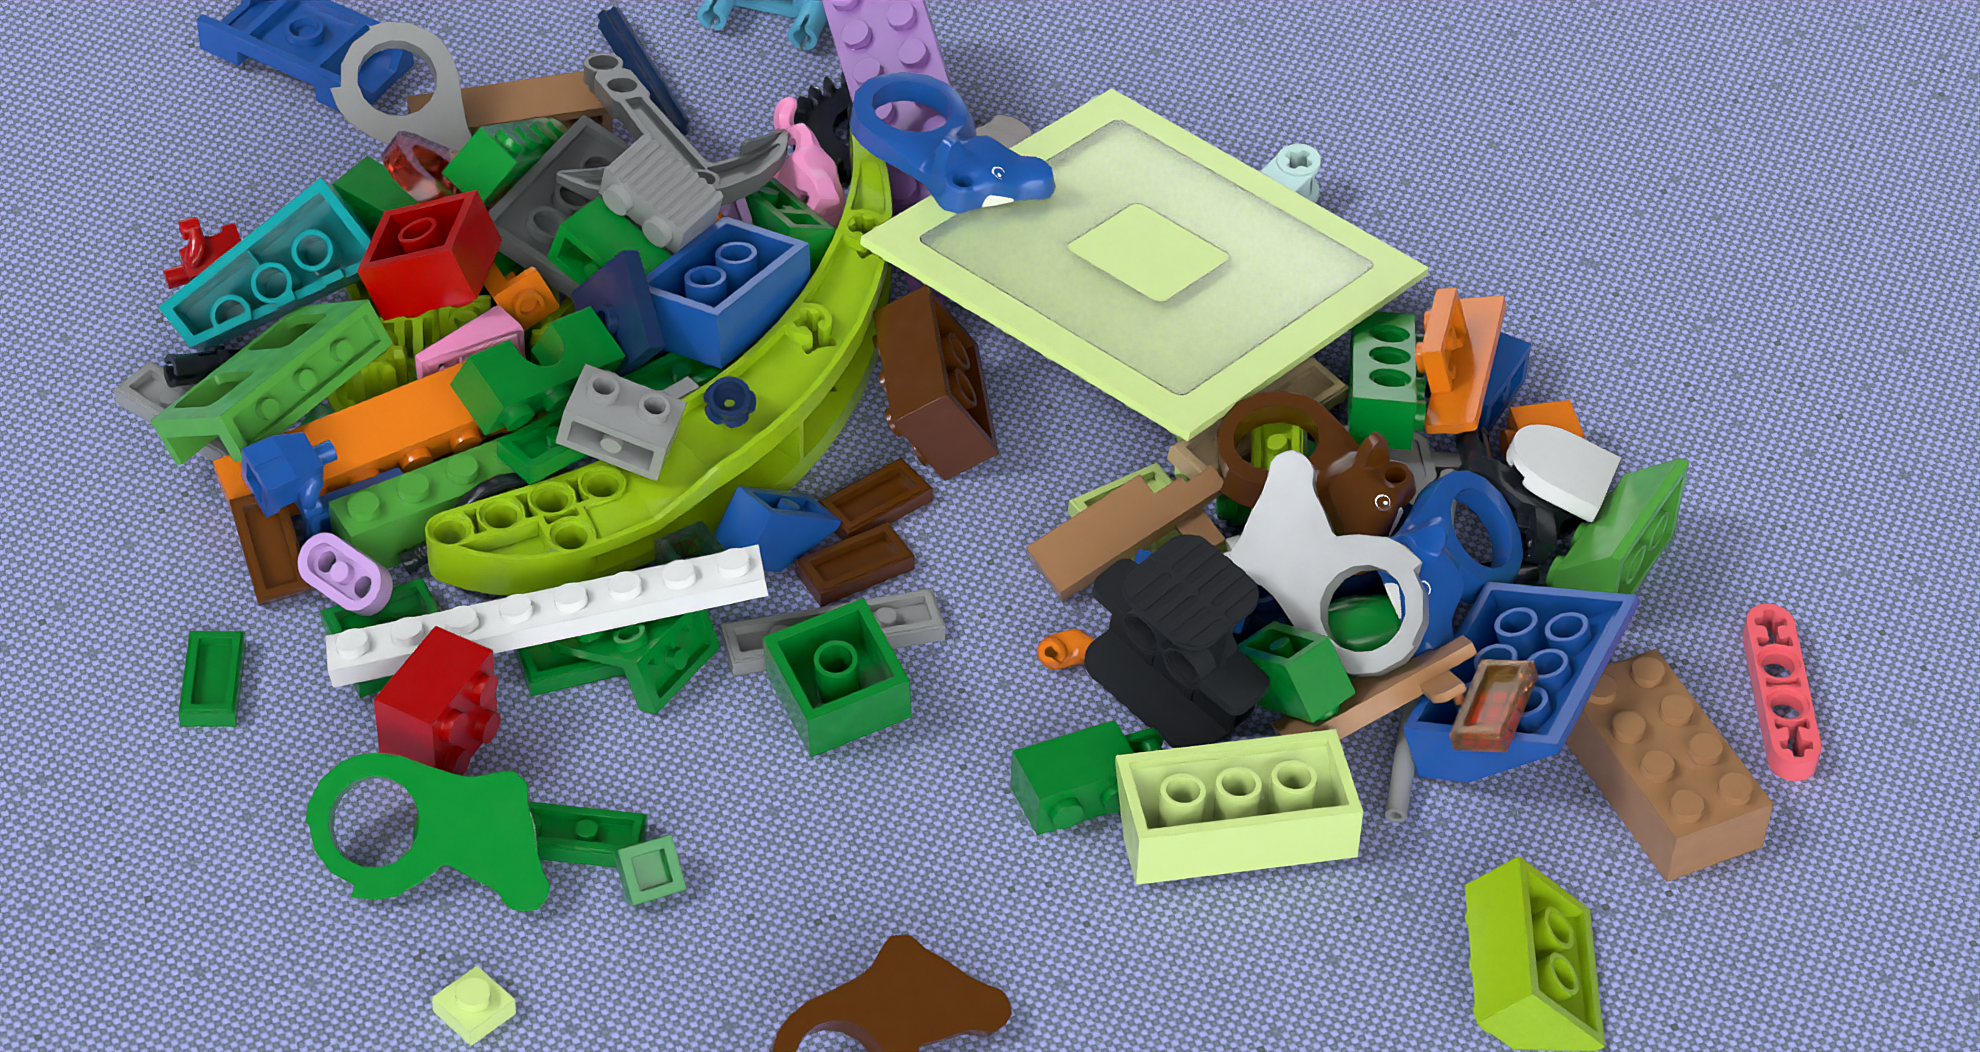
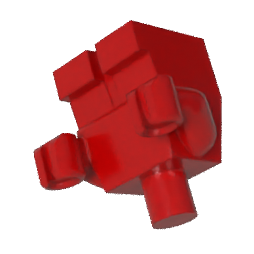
M190 217L178 222L183 240L189 239L187 246L179 250L181 265L163 270L165 282L169 290L188 284L241 241L235 222L221 226V232L210 237L204 236L198 217Z

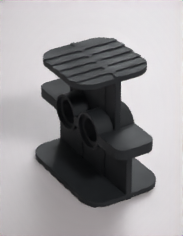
M1184 534L1170 539L1139 565L1131 559H1120L1095 579L1092 590L1093 597L1112 615L1109 629L1088 646L1084 657L1085 668L1092 679L1103 686L1108 693H1111L1132 714L1142 720L1147 727L1157 729L1163 740L1171 748L1218 743L1252 714L1255 704L1267 693L1269 677L1238 650L1236 641L1232 636L1234 627L1253 612L1259 598L1256 582L1242 568L1234 564L1229 557L1225 556L1205 538L1199 535Z

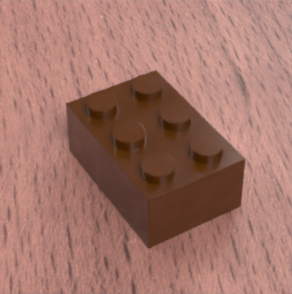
M927 285L874 311L873 315L877 334L872 336V341L882 362L883 370L879 372L878 376L881 386L888 397L889 408L885 409V416L894 434L898 437L904 435L912 444L913 450L921 464L925 467L931 465L944 481L998 455L999 450L979 347L952 313Z

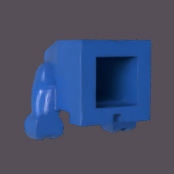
M304 432L270 436L242 448L241 477L250 492L255 495V500L266 518L279 513L280 508L295 502L306 520L323 512V505L319 498L324 483L323 468L325 464L337 460V453L330 440L312 446Z

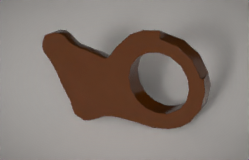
M909 934L891 935L885 941L873 964L862 974L829 992L808 1000L790 1014L775 1034L769 1052H797L801 1041L807 1035L820 1031L842 1032L858 1040L868 1052H919L921 1047L940 1043L959 1035L990 1037L1009 1020L1012 1015L1011 1005L1007 995L1001 989L987 985L967 975L946 959L926 949Z

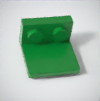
M707 609L556 641L561 654L623 668L639 710L652 714H657L721 647Z

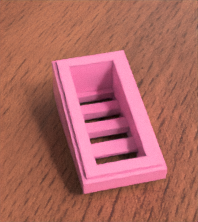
M497 305L416 354L417 380L464 362L469 356L509 339L526 359L524 330L512 316Z

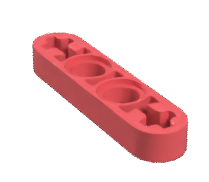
M1760 604L1751 608L1748 612L1742 640L1767 762L1770 769L1778 777L1789 781H1803L1813 776L1817 770L1821 754V740L1796 624L1792 614L1785 608L1775 604ZM1766 628L1770 629L1771 634L1776 635L1774 644L1768 645L1769 636ZM1770 664L1781 665L1788 669L1791 675L1781 678L1774 677L1768 674L1763 667ZM1778 705H1787L1794 708L1800 716L1792 719L1782 718L1776 715L1772 708ZM1795 738L1794 747L1797 757H1794L1791 750L1786 749L1789 739Z

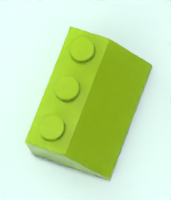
M1520 856L1466 884L1467 911L1465 912V922L1469 930L1471 953L1469 968L1473 976L1475 999L1473 1014L1480 1028L1484 1032L1494 1035L1513 1050L1598 1051L1604 1048L1605 1040L1590 908Z

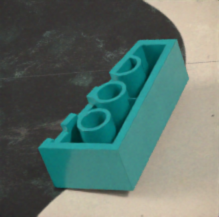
M320 177L158 308L190 348L205 352L211 346L223 344L282 317L297 306L308 305L362 280L357 269L373 235L336 188Z

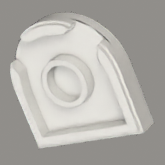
M1540 424L1528 425L1517 431L1506 454L1510 467L1516 466L1525 477L1522 483L1529 491L1588 522H1593L1621 460V457L1569 431Z

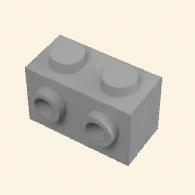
M585 364L564 409L555 443L657 481L678 434L687 402L674 398L663 391L653 390L624 379L613 372L603 371Z

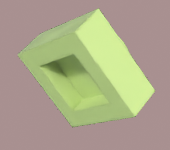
M478 966L432 997L433 1012L470 1046L516 1014L515 999Z

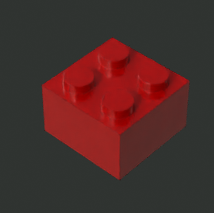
M477 190L413 204L384 212L357 272L383 321L403 316L405 318H415L427 311L448 306L460 308L477 300L500 247L502 238Z
M435 626L374 698L379 753L400 755L424 765L463 776L469 766L471 757L483 743L488 744L494 738L500 725L501 717L497 713L496 699L498 678L494 672L493 650Z

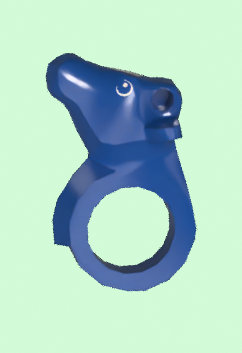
M898 72L867 79L855 91L849 123L853 136L860 145L874 156L920 181L929 189L935 201L943 210L959 214L977 208L996 206L1013 201L1046 199L1054 193L1056 186L1052 167L1041 158L1019 155L987 135L977 136L974 118L963 98L946 82L929 75ZM889 102H918L934 108L944 116L946 123L931 131H905L886 124L876 115L875 110Z
M1452 471L1428 483L1417 495L1401 529L1394 536L1388 537L1405 545L1423 562L1419 577L1429 596V625L1413 657L1415 658L1429 649L1436 650L1454 640L1452 619L1459 601L1474 604L1486 582L1513 584L1520 570L1523 559L1521 532L1511 508L1502 493L1485 477L1470 471ZM1453 499L1466 504L1477 514L1485 526L1492 544L1493 559L1490 568L1475 561L1467 554L1459 542L1452 525L1451 506ZM1377 570L1402 624L1405 616V596L1393 576Z

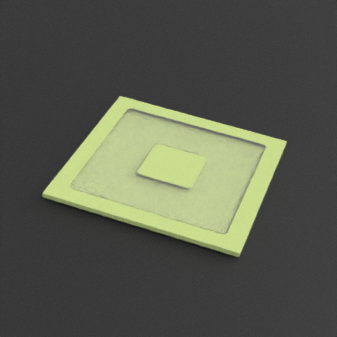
M1112 88L1010 148V150L1022 156L1041 158L1052 167L1056 188L1049 198L1013 201L957 214L943 210L937 204L934 197L930 195L862 235L860 245L877 254L886 262L892 263L920 280L924 285L935 289L960 304L964 309L975 313L1000 328L1004 333L1013 336L1041 353L1047 359L1053 360L1083 378L1087 383L1098 387L1124 403L1127 407L1136 410L1187 442L1224 417L1236 403L1257 394L1425 278L1429 271V267Z

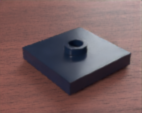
M622 250L571 293L576 312L591 306L626 355L614 372L620 377H624L637 370L665 348V342L638 250Z

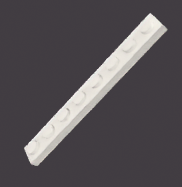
M759 545L732 548L716 554L687 560H675L664 565L635 571H623L607 577L578 583H566L555 588L526 594H514L498 600L469 606H457L446 611L417 617H405L389 623L360 629H348L341 633L327 635L325 637L328 674L333 688L394 675L435 626L492 649L493 654L769 596Z

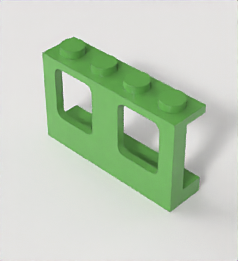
M369 300L297 306L150 421L176 465L185 463L218 436L233 461L242 462V448L270 436L280 435L392 346L393 342Z

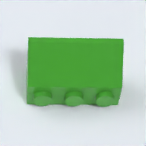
M1678 458L1624 474L1613 491H1607L1593 522L1589 524L1582 522L1578 526L1572 537L1566 557L1558 555L1548 571L1546 584L1553 588L1633 595L1674 537L1690 462Z

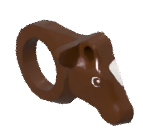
M1287 391L1261 392L1236 403L1226 414L1217 431L1218 469L1225 479L1220 492L1238 504L1254 508L1262 494L1269 470L1254 467L1241 458L1236 450L1239 441L1249 431L1262 425L1273 423L1299 426L1310 433L1317 442L1315 452L1308 460L1316 468L1318 497L1328 515L1336 536L1361 534L1390 537L1406 505L1416 494L1412 471L1406 463L1390 459L1387 440L1379 432H1373L1359 446L1344 426L1325 407L1307 395ZM1360 571L1356 575L1366 574L1371 571Z

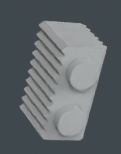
M650 134L642 135L604 169L599 193L603 196L605 204L612 212L621 216L626 214L642 227L645 237L657 247L666 246L674 254L708 229L710 225L714 224L724 197L721 191L715 190L713 184H708L705 178H700L698 173L692 171L689 165H684L681 159H676L674 153L668 152L665 146H660L658 140H652Z

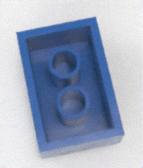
M723 216L646 275L665 342V348L662 350L702 362L706 366L722 369L767 333L800 296L811 279L809 243Z

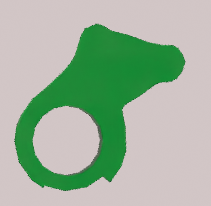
M377 752L361 754L341 761L322 777L307 805L305 823L309 824L314 851L332 874L354 885L351 898L380 900L399 896L426 880L443 865H449L469 878L489 886L499 894L505 905L512 910L522 912L538 910L550 892V883L539 859L537 828L530 807L529 786L527 781L514 771H499L476 777L462 776L424 765L400 755ZM374 778L390 779L402 785L413 797L419 814L418 834L409 851L396 862L379 868L364 867L350 860L339 847L334 832L335 811L343 796L358 783Z

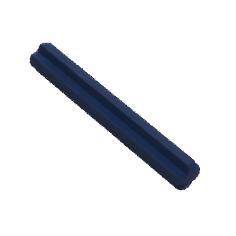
M612 7L608 11L601 10L598 14L600 20L598 27L615 55L623 60V68L631 70L650 92L651 101L685 137L690 131L688 127L690 119L625 15L617 7Z

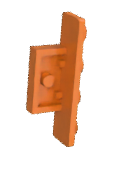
M1457 287L1436 289L1432 308L1425 311L1424 314L1425 335L1423 342H1417L1415 351L1417 369L1419 373H1426L1431 391L1424 423L1427 434H1459L1477 429L1507 306L1504 296L1460 299Z

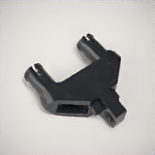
M1481 427L1479 430L1480 441L1477 429L1456 434L1455 442L1461 461L1458 471H1470L1485 477L1502 493L1511 508L1521 532L1524 561L1544 565L1548 560L1547 556L1549 553L1553 552L1556 548L1557 541L1574 532L1586 520L1538 497L1523 485L1522 482L1525 477L1516 467H1510V465L1502 464L1499 460L1493 459L1489 446L1488 431L1485 428Z

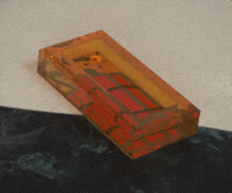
M1485 659L1480 661L1449 734L1453 750L1508 751L1538 678L1534 661Z

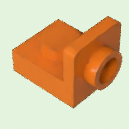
M493 261L484 286L495 303L512 316L522 326L524 331L558 310V301L535 267H530L515 276L513 271L503 276Z

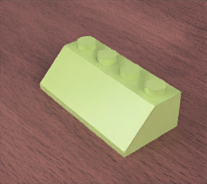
M1336 729L1116 755L1115 766L1124 844L1136 885L1358 857L1363 809Z

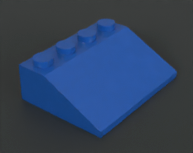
M1486 582L1454 637L1455 640L1464 635L1473 643L1477 655L1449 669L1450 672L1464 683L1467 691L1463 693L1466 701L1460 705H1456L1454 699L1442 703H1433L1423 694L1403 727L1418 777L1470 783L1559 754L1640 604L1638 596ZM1504 677H1513L1520 682H1525V685L1522 687L1518 686L1519 683L1515 684L1511 681L1500 683L1501 686L1509 690V695L1521 699L1502 748L1484 749L1482 746L1465 747L1460 744L1480 696L1503 694L1502 691L1494 687L1496 680Z

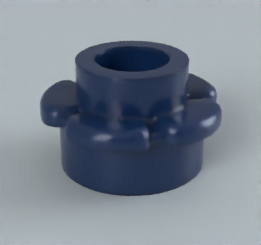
M727 376L716 380L707 388L704 394V402L707 403L705 414L716 425L723 423L729 428L740 427L748 421V415L756 409L754 392L749 389L743 380L737 377ZM727 400H733L735 404L733 407H726L724 403Z

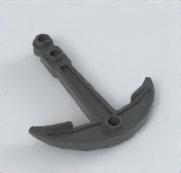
M596 53L584 59V82L589 86V91L606 108L607 113L613 118L619 119L635 141L644 134H650L652 140H658L660 146H665L668 152L674 153L676 159H681L683 164L689 165L691 170L697 172L700 178H705L708 184H713L715 190L721 191L724 196L721 206L733 203L760 190L781 170L788 150L787 130L776 129L766 135L747 139L740 145V156L714 163L708 162L651 101L650 92L631 70L623 68V60L619 56L610 53ZM608 166L561 170L556 174V182L588 199L594 200L598 196L603 199V196L599 193L604 169Z

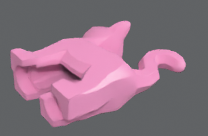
M788 96L781 99L775 108L773 115L775 130H787L788 145L796 144V147L774 178L837 230L846 204L837 165L821 148L815 134L804 123L794 125L797 100L795 97Z

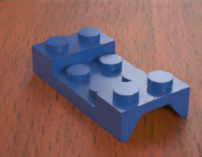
M242 0L241 4L221 21L204 14L197 18L200 49L237 66L251 57L315 86L317 102L337 111L339 109L330 88L341 86V64L351 44L369 31V26L381 23L331 0ZM385 49L374 53L362 64L358 73V86L364 99L370 105L414 66L413 53L405 49Z

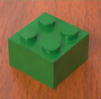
M865 598L762 637L766 675L810 758L912 717L910 680Z

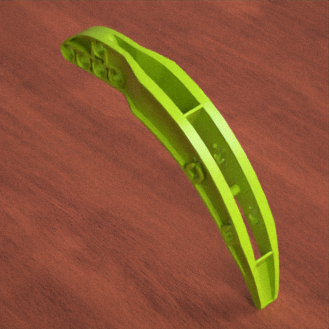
M850 129V166L852 175L850 190L834 238L821 263L800 296L780 320L751 349L711 381L682 399L687 404L678 434L657 481L599 460L542 482L440 512L432 516L425 526L428 566L432 576L441 582L466 590L505 596L526 594L559 587L566 583H578L607 577L619 572L630 571L661 558L659 546L670 544L675 538L678 539L680 536L688 537L695 529L697 531L691 536V539L696 543L697 548L689 552L715 545L711 540L738 486L789 491L822 458L845 426L862 398L879 356L872 341V336L877 334L873 312L890 303L892 265L860 245L862 235L892 218L891 187L886 162L874 156L860 145ZM732 376L743 380L755 394L756 409L748 415V421L740 427L729 428L723 423L716 425L705 414L707 403L704 402V394L711 384L722 377ZM727 400L724 404L726 407H733L735 403L733 400ZM678 539L679 542H680V544H681V550H682V547H683V545H684V543H685L686 540H685V539ZM689 541L685 547V551L693 548L692 544ZM676 542L671 550H668L670 546L664 548V553L676 549V555H678ZM673 552L664 555V557H667V556H669V555H672Z

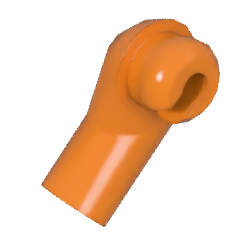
M1079 629L1055 633L1045 637L1038 644L1036 650L1037 657L1041 664L1052 670L1084 664L1086 650L1095 638Z

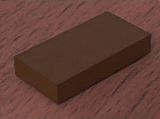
M899 458L818 502L842 520L834 533L841 540H845L887 522L890 524L933 501V488L902 458Z
M254 494L229 500L258 606L311 592L310 584L301 577L298 570L300 547L288 506L280 508L279 513L266 518L256 502Z
M887 522L795 559V573L820 607L913 570L915 556Z

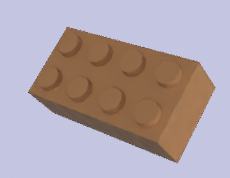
M1653 649L1607 665L1565 743L1665 881L1677 879L1763 847L1773 802L1659 651Z

